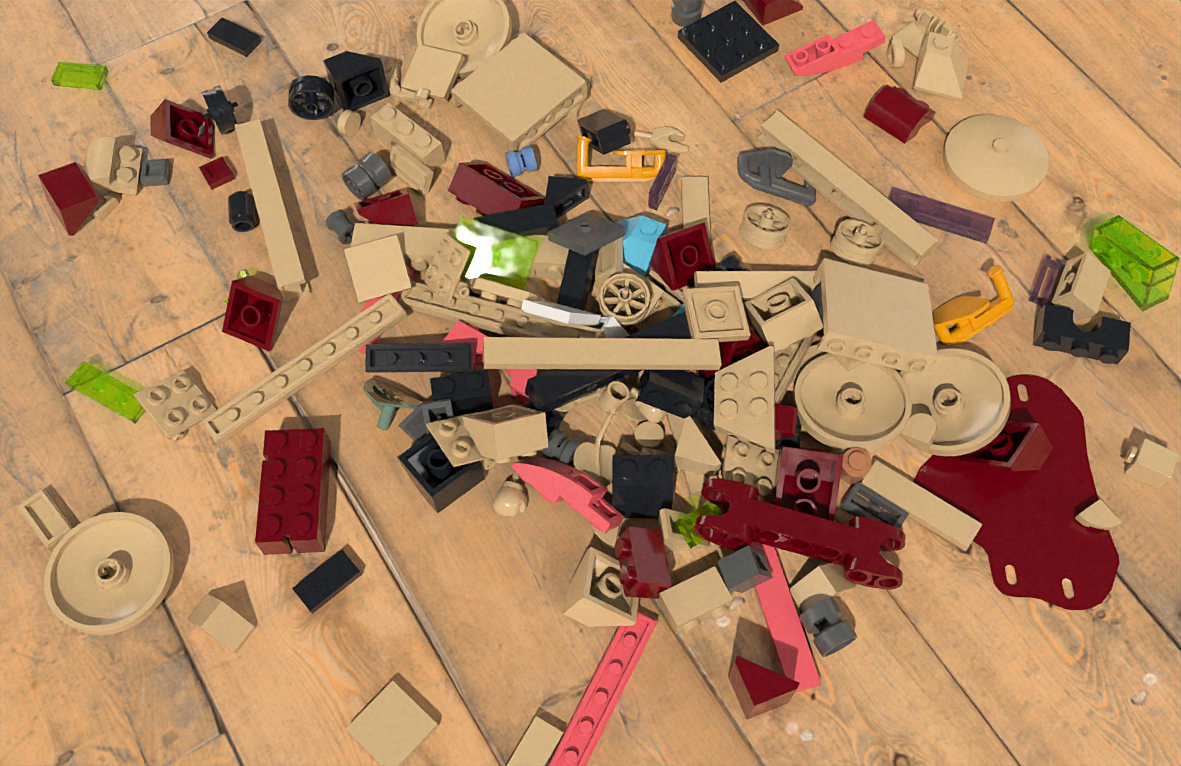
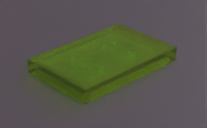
M460 215L453 238L471 251L462 275L471 278L478 277L524 290L539 241Z

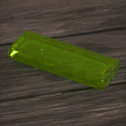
M85 361L81 363L65 382L71 389L134 424L146 411L134 397V394L139 391Z

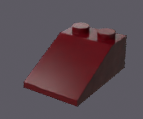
M780 444L773 505L834 521L844 455L838 452Z

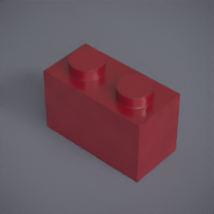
M628 526L615 542V554L618 556L620 565L619 579L620 583L623 584L625 597L659 599V594L672 585L662 531L660 529Z

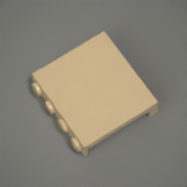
M523 32L520 36L511 40L500 52L495 53L481 67L476 68L466 79L457 83L451 90V94L456 108L463 105L507 142L508 152L512 150L518 152L523 147L531 145L587 98V85L582 77Z
M824 258L813 277L814 285H821L824 336L819 342L817 350L925 376L938 359L928 284Z

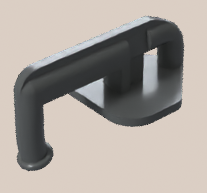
M767 149L737 156L738 175L752 188L805 206H812L816 202V189L805 180L804 187L779 179L793 165V159L789 154L775 149Z

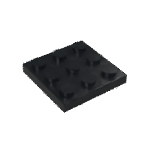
M736 1L680 29L677 37L721 83L779 50V43Z

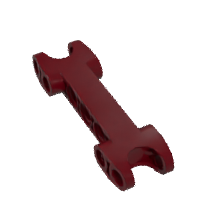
M720 478L704 481L701 495L710 503L717 505L723 514L705 515L696 519L694 531L700 538L733 550H740L748 545L751 546L753 541L834 563L844 567V577L846 580L866 587L890 590L902 585L903 572L893 564L888 563L880 553V551H898L905 547V533L897 527L867 517L852 518L849 521V525L759 501L758 489L745 483Z

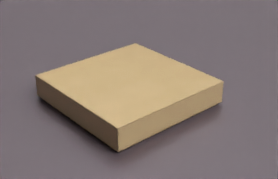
M419 44L401 88L411 92H417L418 89H426L430 92L429 98L447 102L465 58L462 54Z
M398 235L344 249L359 303L384 297L389 293L395 294L413 288Z
M739 285L686 288L683 290L682 297L691 339H718V342L749 339L750 331Z
M392 680L346 730L381 766H402L439 725Z

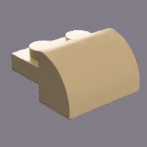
M115 137L97 138L88 144L84 171L100 196H109V191L136 196L142 148L115 144Z

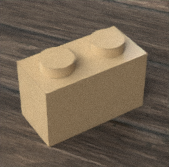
M1088 252L1066 261L1052 303L1055 306L1074 310V321L1097 314L1104 291L1107 288L1111 270Z
M714 566L661 592L658 603L676 635L682 631L685 634L694 632L702 626L701 622L712 618L713 621L722 618L729 613L728 609L731 607L733 598Z

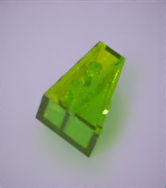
M1120 215L1093 227L1089 244L1090 250L1104 266L1111 270L1110 274L1142 312L1169 299L1180 259L1178 256Z

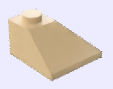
M929 32L919 51L913 85L914 90L957 101L963 99L969 59L955 38Z
M590 547L567 588L563 615L588 627L633 626L636 624L639 598L625 597L623 584L620 583L619 561Z

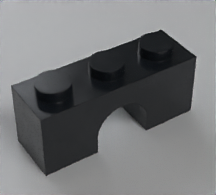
M1050 304L1043 306L1036 317L1034 346L1042 347L1048 351H1060L1075 357H1086L1100 360L1105 364L1117 365L1128 353L1131 322L1102 316L1092 329V332H1085L1075 325L1073 321L1074 310Z

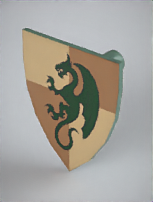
M373 378L367 380L363 387L365 394L372 400V403L382 411L377 427L382 430H388L395 407L416 409L421 404L404 391Z

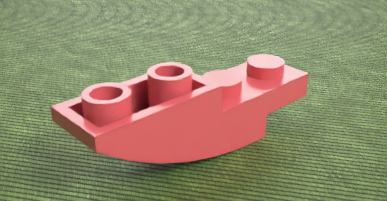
M872 20L833 39L828 34L784 55L795 76L825 73L862 60L864 52L885 43V35L875 20Z
M529 457L513 463L511 467L519 474L523 481L536 488L545 500L553 504L566 500L573 510L580 512L590 521L594 528L602 531L604 534L618 527L624 519L620 512L603 499L608 489L594 478L570 465L545 458Z

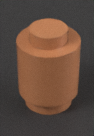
M851 448L843 454L840 478L847 483L855 484L862 481L872 467V460L865 450Z

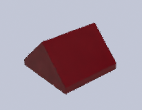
M77 162L38 175L47 201L70 236L76 233L101 199L82 166Z
M705 222L657 238L650 265L671 290H677L695 283L694 273L696 271H716Z
M736 656L728 676L746 720L787 704L800 682L739 656Z

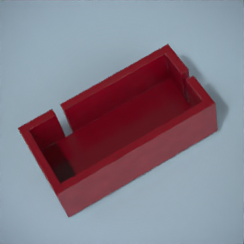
M324 428L265 430L263 456L266 460H262L255 543L264 555L292 554V547L285 539L288 537L289 542L297 553L325 552L331 441Z

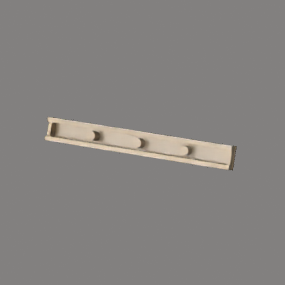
M776 110L761 125L762 133L757 137V141L766 149H775L789 154L793 159L791 169L851 219L866 222L879 230L884 238L883 245L912 269L926 256L931 254L939 241L936 237L780 111Z
M257 119L239 125L235 124L279 292L285 303L289 302L288 300L311 294L261 121Z

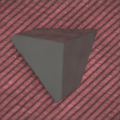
M451 399L421 403L398 426L418 443L431 433L426 426L427 423L455 417Z

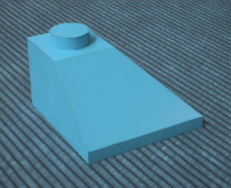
M642 215L617 221V224L625 228V235L623 236V263L643 277H647L652 268L650 263L657 238L666 234V224Z

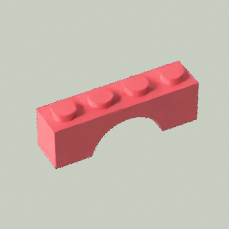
M458 321L442 343H475V366L484 365L483 337L488 336L482 334L476 326L472 324L466 325ZM503 369L511 377L510 389L512 398L523 405L531 402L529 396L525 394L527 379L536 376V369Z

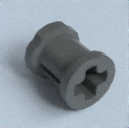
M339 209L332 212L326 219L327 228L335 231L342 244H350L355 224L350 222L344 210Z

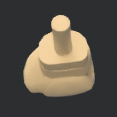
M628 382L626 386L629 392L637 398L638 390ZM640 401L634 404L639 408L638 410L644 417L654 424L661 422L668 414V412Z
M515 470L511 481L503 482L493 502L494 511L506 517H515L518 513H523L527 507V498L522 492V486L518 484L520 476Z

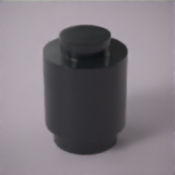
M237 191L228 197L229 223L235 231L248 232L254 228L256 223L254 196L245 191Z

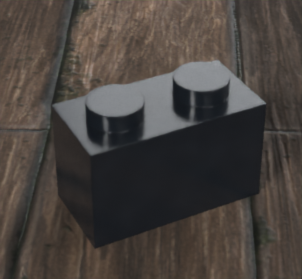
M606 109L577 120L581 135L592 139V142H589V147L603 155L631 144L629 138L631 130L628 122Z
M487 369L430 378L433 401L451 399L455 416L494 409Z
M644 370L640 377L637 401L683 419L688 416L693 418L703 403L705 379L683 370Z

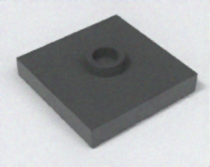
M586 213L548 231V240L585 256L625 235V228L617 223Z

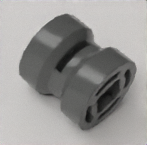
M556 428L549 435L548 448L543 449V454L551 458L556 457L561 463L571 466L574 463V452L583 442L576 438L570 439L566 437L565 432Z

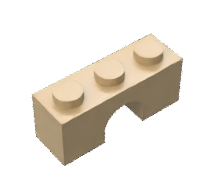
M389 102L370 117L375 137L390 149H392V146L400 144L433 172L445 163L442 143Z

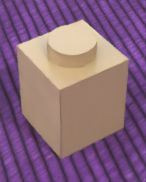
M1145 438L1137 447L1131 446L1124 459L1128 463L1124 474L1156 489H1160L1172 478L1180 454Z

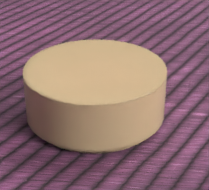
M345 110L338 119L337 126L339 132L349 137L354 136L360 128L361 117L357 112Z
M647 421L638 425L635 430V443L641 450L643 447L654 449L661 447L664 431L659 424Z

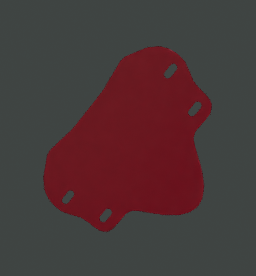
M1036 375L1012 376L1006 379L1011 398L1008 420L1039 423L1053 447L1040 470L1006 471L963 465L960 460L964 455H933L919 469L914 483L982 524L973 542L981 546L987 553L994 585L1002 594L1011 597L1041 599L1066 610L1093 608L1101 604L1112 590L1120 562L1119 554L1109 530L1091 526L1086 527L1075 519L1078 514L1099 500L1087 454L1084 417L1065 392L1050 380ZM1020 384L1026 387L1028 401L1026 402L1021 401L1019 398L1017 386ZM1007 565H1011L1015 569L1017 578L1015 585H1010L1007 581L1005 572ZM1063 579L1071 581L1074 598L1068 599L1065 596L1062 585Z

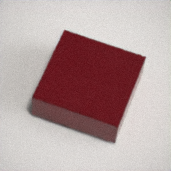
M222 156L199 167L211 190L235 179Z

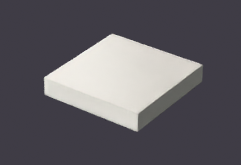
M523 300L521 308L524 312L566 324L596 326L599 325L601 316L551 302Z

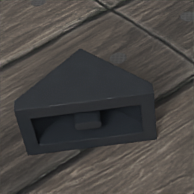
M548 177L544 204L553 203L557 219L589 198V182L586 179Z

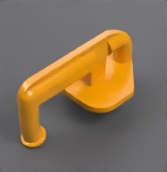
M577 135V176L579 179L595 182H646L657 177L664 170L666 150L654 149L614 150L613 155H626V166H588L589 142H592V139ZM642 155H654V166H642Z
M995 265L987 272V276L992 278L999 298L990 303L987 298L961 296L946 302L935 310L933 323L940 341L951 345L962 344L1013 309L1014 298L1001 265ZM956 323L957 328L949 332L947 325Z

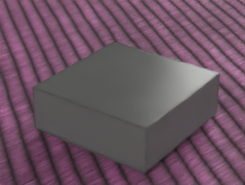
M143 160L140 176L142 186L169 185L171 168L169 160Z

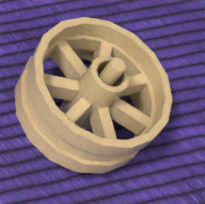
M754 205L747 208L744 212L743 221L739 228L740 235L746 242L755 247L768 250L778 249L786 242L791 222L785 213L776 208Z
M855 219L842 221L831 241L832 249L836 255L844 261L859 266H867L874 263L884 244V238L879 230L866 222Z
M621 273L613 275L601 287L599 296L601 314L603 317L613 316L624 328L638 324L643 320L648 311L650 300L648 286L641 278L634 274ZM625 284L624 288L618 290L615 287L617 285ZM629 285L635 287L638 290L631 292V290L628 289ZM610 290L616 297L604 298V295ZM640 295H643L645 299V304L637 302L633 299L639 297ZM617 304L612 312L605 305ZM632 306L641 311L632 315L630 307ZM621 311L626 312L627 316L624 317L617 314Z

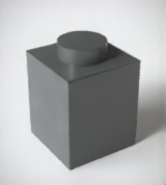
M748 545L717 561L721 570L719 574L727 589L743 593L773 578L762 549Z

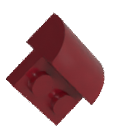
M886 85L874 98L864 118L905 144L917 135L922 126L933 119L936 112L930 109L927 103L911 97L905 89L896 86L892 88Z

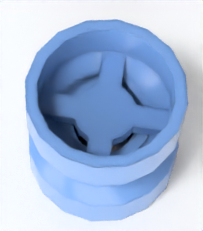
M531 146L523 147L518 152L513 150L505 152L507 167L512 178L520 176L521 172L524 171L529 173L537 171V163Z

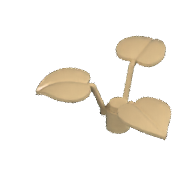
M536 369V375L550 369ZM626 379L613 381L604 391L597 389L594 393L555 409L561 412H568L573 407L574 402L580 404L596 397L599 398V407L603 412L607 413V417L597 435L595 444L590 442L580 444L574 452L573 462L576 469L586 473L605 487L612 483V455H618L613 447L601 445V440L612 417L621 408L623 414L628 419L637 422L647 421L638 410L639 408L634 405L637 402V398L629 392L626 386L629 382L638 390L640 380Z

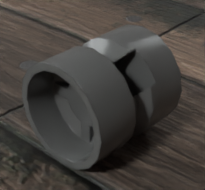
M672 0L671 18L676 25L686 27L701 19L703 0Z
M368 152L359 159L358 166H350L341 174L347 188L360 200H365L373 193L375 186L381 187L392 177L385 162L373 152Z
M834 597L817 603L799 617L808 634L815 635L813 642L822 657L838 652L858 638L850 623L841 619L843 612ZM829 621L831 625L825 628L823 624Z

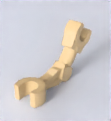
M390 64L392 70L390 73L385 74L392 99L394 101H412L423 109H429L433 102L432 99L428 98L430 92L426 89H418L417 92H411L404 88L400 89L398 85L399 72L394 64Z

